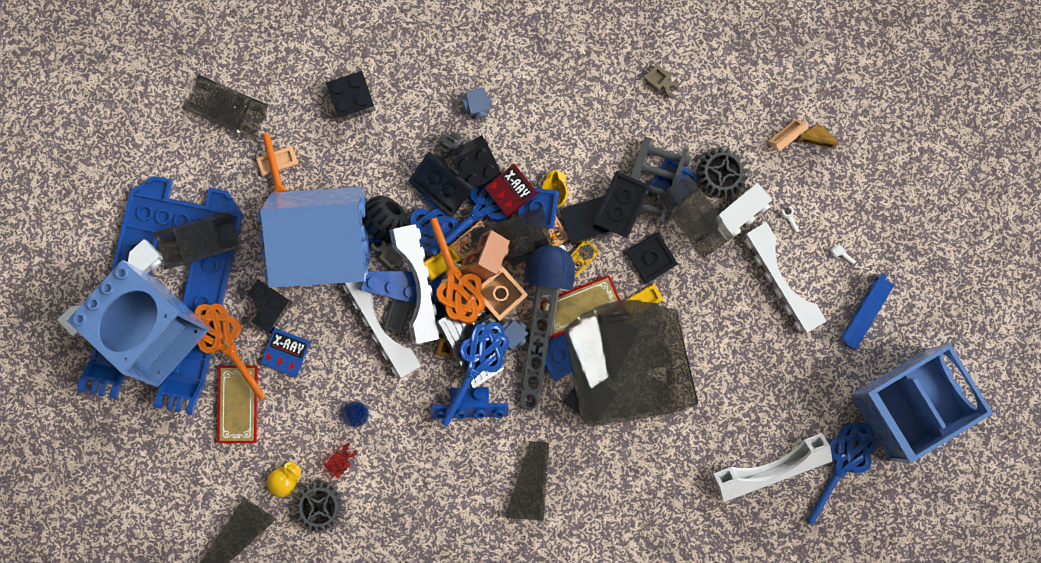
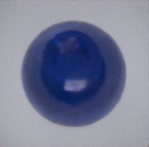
M351 401L345 405L342 417L348 426L358 428L368 421L369 410L363 402Z

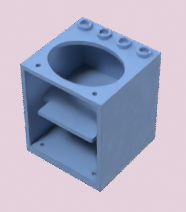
M364 187L273 192L270 194L260 211H258V222L262 223L263 230L260 231V241L264 243L265 248L262 251V260L266 262L267 270H264L265 282H268L269 288L365 282L371 261L368 231H366L362 222V218H365Z
M124 260L113 269L67 320L122 374L159 387L211 329L158 279Z
M951 344L927 348L851 394V397L871 427L888 458L893 462L912 463L993 414ZM943 354L955 364L967 381L975 396L977 407L962 393L961 386L952 378L953 374L950 368L946 366Z

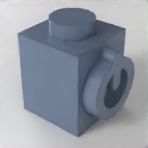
M485 88L466 92L467 97L463 98L466 114L476 117V119L485 118L490 113L489 108L492 107L490 96L486 97Z
M510 318L502 326L505 335L509 339L508 347L511 350L517 345L519 347L523 346L528 340L526 338L528 335L526 330L528 328L523 322L519 321L517 323Z

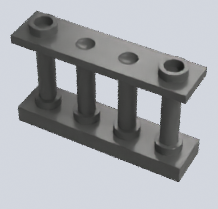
M644 136L630 177L642 182L640 180L642 173L645 174L647 172L673 180L670 191L651 186L652 188L649 193L667 198L663 209L645 203L642 207V211L661 216L659 221L662 225H665L666 220L669 221L671 218L672 210L670 208L684 167L689 166L691 156H689L688 149L685 148L682 156L655 148L652 138ZM655 155L678 162L679 165L676 173L650 166L647 163L648 156Z

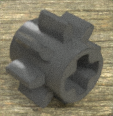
M453 131L450 135L445 133L439 143L442 146L441 151L449 155V151L463 145V142L460 141L462 137Z

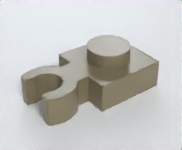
M658 64L644 79L657 91H660L661 88L665 89V94L668 97L673 96V93L669 91L670 87H674L676 90L679 89V85L676 82L669 81L671 75Z
M381 241L382 245L379 247L373 243L371 245L372 248L382 252L379 258L392 270L403 260L401 255L393 249L392 243L387 246L386 241Z

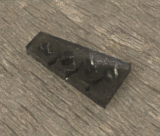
M530 441L505 518L544 521L549 456L548 442Z
M246 497L243 498L200 563H230L275 522L277 518Z

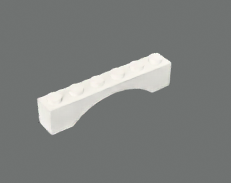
M767 222L744 235L746 238L744 242L749 250L752 249L755 253L754 259L759 266L762 265L766 271L764 272L765 278L769 283L772 282L774 284L776 296L779 299L782 298L785 302V311L789 316L792 315L794 317L796 329L805 334L825 323L826 319L817 304L798 296L784 281L776 261L775 246L777 238Z
M416 224L391 229L389 232L393 249L406 261L416 283V307L409 323L412 343L419 344L437 340L441 331L435 321L437 311L431 301L433 296L432 288L427 282L429 272L423 262L425 253L419 243L421 239L420 230L416 228Z
M143 239L129 252L128 263L148 274L151 270H156L162 264L161 261L164 257L148 241ZM81 305L71 306L57 319L73 337L78 338L83 336L67 320Z
M361 282L342 284L347 294L351 293L354 297L352 303L357 311L361 309L364 314L361 318L367 327L371 326L374 331L371 334L377 344L380 342L384 348L381 350L386 360H391L393 364L391 369L395 376H400L403 379L421 368L422 366L413 350L393 341L380 326L373 308V293L361 291Z
M823 433L804 439L789 454L772 463L753 468L729 467L713 473L716 487L723 502L832 462L831 449Z

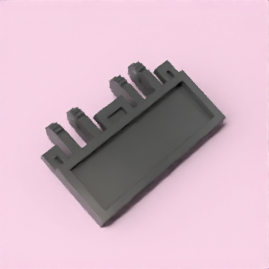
M446 314L436 320V323L464 377H466L468 361L461 357L459 345L464 339L470 337L471 330L476 324L453 321ZM484 318L477 324H486L491 321L489 318ZM490 340L486 341V346L490 344ZM469 346L466 349L467 354H469ZM506 351L503 353V359L508 356ZM503 366L497 372L490 373L482 370L480 375L475 379L473 378L470 388L474 389L504 370Z

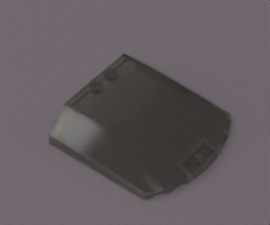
M641 300L615 301L597 306L581 314L564 329L583 426H604L668 415L698 405L677 310L660 306L659 303L655 302L648 303L641 302Z

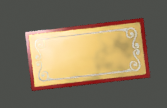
M610 275L558 295L552 339L624 311ZM546 300L540 304V308L543 311H547L550 307L549 302Z
M218 366L217 443H257V396L236 366ZM246 366L258 384V366Z

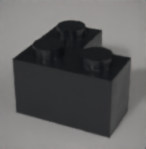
M257 279L247 294L262 305L252 322L270 334L293 303L273 288H269L267 284Z

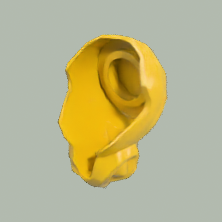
M553 170L548 173L541 189L559 191L557 206L559 208L568 199V191L565 185L566 175L561 171Z
M287 462L283 467L272 471L266 480L269 492L280 498L290 495L301 476L300 466L293 462Z

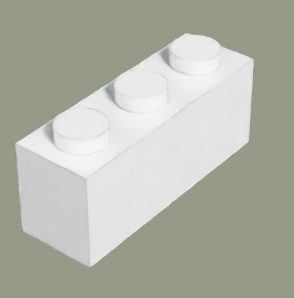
M756 183L714 218L712 223L726 239L729 236L734 238L741 232L739 228L743 224L748 226L756 219L754 217L755 214L758 212L762 214L770 208L769 203L772 199Z

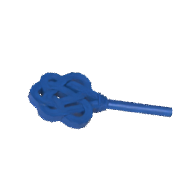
M493 180L473 189L470 193L471 200L475 206L472 207L469 216L445 237L447 246L474 221H480L486 216L495 222L506 219L507 215L491 195H488V191L485 189ZM439 244L430 250L434 256L441 252Z
M420 208L415 210L410 217L411 225L416 224V228L420 230V247H423L421 243L430 245L429 247H423L425 254H430V250L438 242L436 238L425 237V235L436 237L431 223L424 227L423 225L431 219L437 218L444 238L459 225L454 217L449 216L441 208L432 211ZM420 215H424L421 219L417 221ZM450 223L453 225L452 229L449 228ZM374 237L369 238V246L373 243L375 245L382 243Z
M498 322L476 324L471 330L470 337L464 339L459 345L461 357L468 361L466 377L441 424L448 427L473 378L475 379L480 375L482 370L491 373L497 372L502 368L504 362L503 353L508 349L510 342L504 333L503 327ZM490 340V344L486 346V341ZM468 346H469V354H467V352H466V349H467Z
M845 424L839 430L838 437L829 441L832 459L835 461L832 472L833 476L807 519V522L812 525L815 523L840 478H843L849 470L855 473H864L870 468L872 463L871 455L876 450L878 443L868 424ZM860 429H863L865 434H862ZM854 440H857L858 445L853 448ZM862 451L861 454H859L858 456H856V457L853 459V456L857 455L859 452ZM862 461H864V462H863V465H861V466H859V467L857 466L859 463H861Z

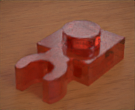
M350 443L343 447L342 454L336 451L324 465L338 479L352 464L348 459L355 457L358 453L357 449L352 454L348 453L347 449L351 445Z

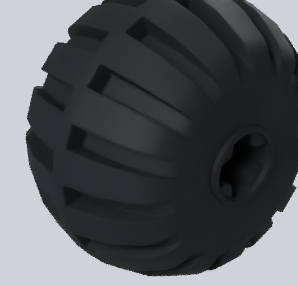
M381 195L373 197L365 203V218H362V222L366 231L374 236V238L389 242L391 241L389 230L407 226L408 219L404 209L393 199Z

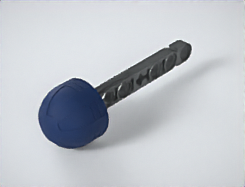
M547 245L536 249L529 256L525 266L523 282L536 285L529 328L531 335L523 381L525 389H522L521 405L527 410L536 408L540 402L541 392L539 390L543 384L549 339L553 333L559 289L573 290L575 279V263L573 258L566 250L554 245ZM542 294L551 295V298L542 297ZM543 300L548 301L550 304L547 311H543L540 308ZM541 319L547 323L545 330H540L537 327V323ZM540 339V342L543 343V346L539 347L538 353L542 352V355H533V352H537L538 346L535 345V341H538ZM535 357L541 361L539 368H534L531 364L532 359ZM532 376L538 380L536 387H531L528 383L529 378ZM529 395L535 399L533 406H528L525 402L526 397Z

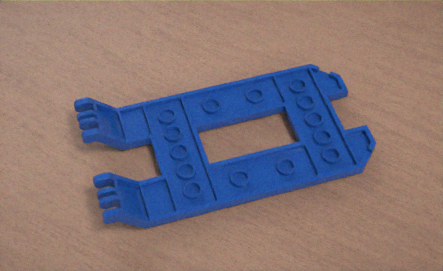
M157 176L150 177L140 186L130 190L111 272L122 260L128 262L129 252L143 239L148 241L156 250H158L161 236L196 243L182 303L193 313H195L198 305H212L215 303L223 305L243 219V213L231 194L225 190L209 187L205 206L170 199L173 180ZM211 321L210 326L214 328L213 321ZM207 332V335H209V336H211V337H213V338L215 339V336H213V335H211V334H209V333ZM206 342V344H207L208 347L213 346V345H211V344H209V343ZM197 343L182 360L180 374L170 373L162 382L155 397L154 407L162 408L164 396L169 395L167 410H173L176 397H178L175 412H181L183 400L189 399L186 414L193 415L205 386L212 353L208 354L201 351ZM93 346L91 359L79 379L77 391L86 392L89 379H92L93 383L90 389L92 395L97 394L99 387L98 396H105L108 383H112L109 397L117 399L126 375L122 374Z

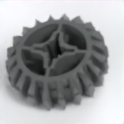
M719 147L717 153L716 149L713 148L711 154L705 153L706 159H700L703 165L697 166V169L701 170V172L697 173V176L703 178L698 182L699 184L706 183L702 189L706 190L709 187V195L715 191L716 198L719 197L720 193H722L723 198H726L728 192L729 196L732 197L734 196V191L736 193L741 191L739 186H745L743 181H746L748 176L743 174L748 173L749 169L743 168L747 162H740L743 158L742 155L738 158L735 156L737 150H734L731 154L729 147H727L725 152L722 147ZM723 158L720 166H709L711 161ZM729 160L736 166L737 173L730 169ZM724 166V172L728 175L725 174L721 179V172H718V170L720 171ZM708 172L716 177L717 185L710 180ZM725 179H737L733 185L722 187Z
M324 480L320 481L319 486L317 481H313V488L307 483L305 484L307 491L301 488L299 492L302 496H295L300 502L293 503V506L299 507V510H295L293 513H300L301 515L296 518V521L298 522L303 519L304 522L301 524V527L303 528L308 524L307 531L309 532L315 527V533H319L321 527L322 532L326 533V526L333 530L334 526L332 523L340 524V521L336 518H344V515L339 512L346 510V507H340V504L345 503L346 500H339L338 497L342 496L343 493H335L338 490L337 486L331 490V482H328L326 487H324ZM320 490L327 494L322 499H317L310 493ZM331 498H333L335 503L334 514L331 513L327 506ZM306 499L311 505V511L308 516L304 510ZM326 499V501L323 503L324 510H319L315 512V507H317L315 506V504H319ZM318 514L329 519L324 523L312 521Z

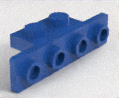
M489 387L468 388L453 418L509 416L508 403L489 404ZM450 388V405L459 388ZM431 405V417L443 419L450 405Z

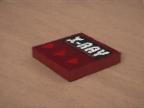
M515 164L511 165L485 187L508 218L538 194Z

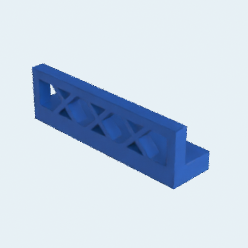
M884 274L876 276L839 338L840 342L853 350H856L894 287V284L886 280L887 276Z

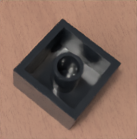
M362 71L326 82L337 118L340 122L376 111Z
M482 135L448 152L458 175L474 189L502 174L488 143Z

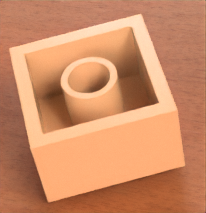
M503 266L498 275L488 278L482 284L481 294L484 297L485 307L499 322L528 297V294Z

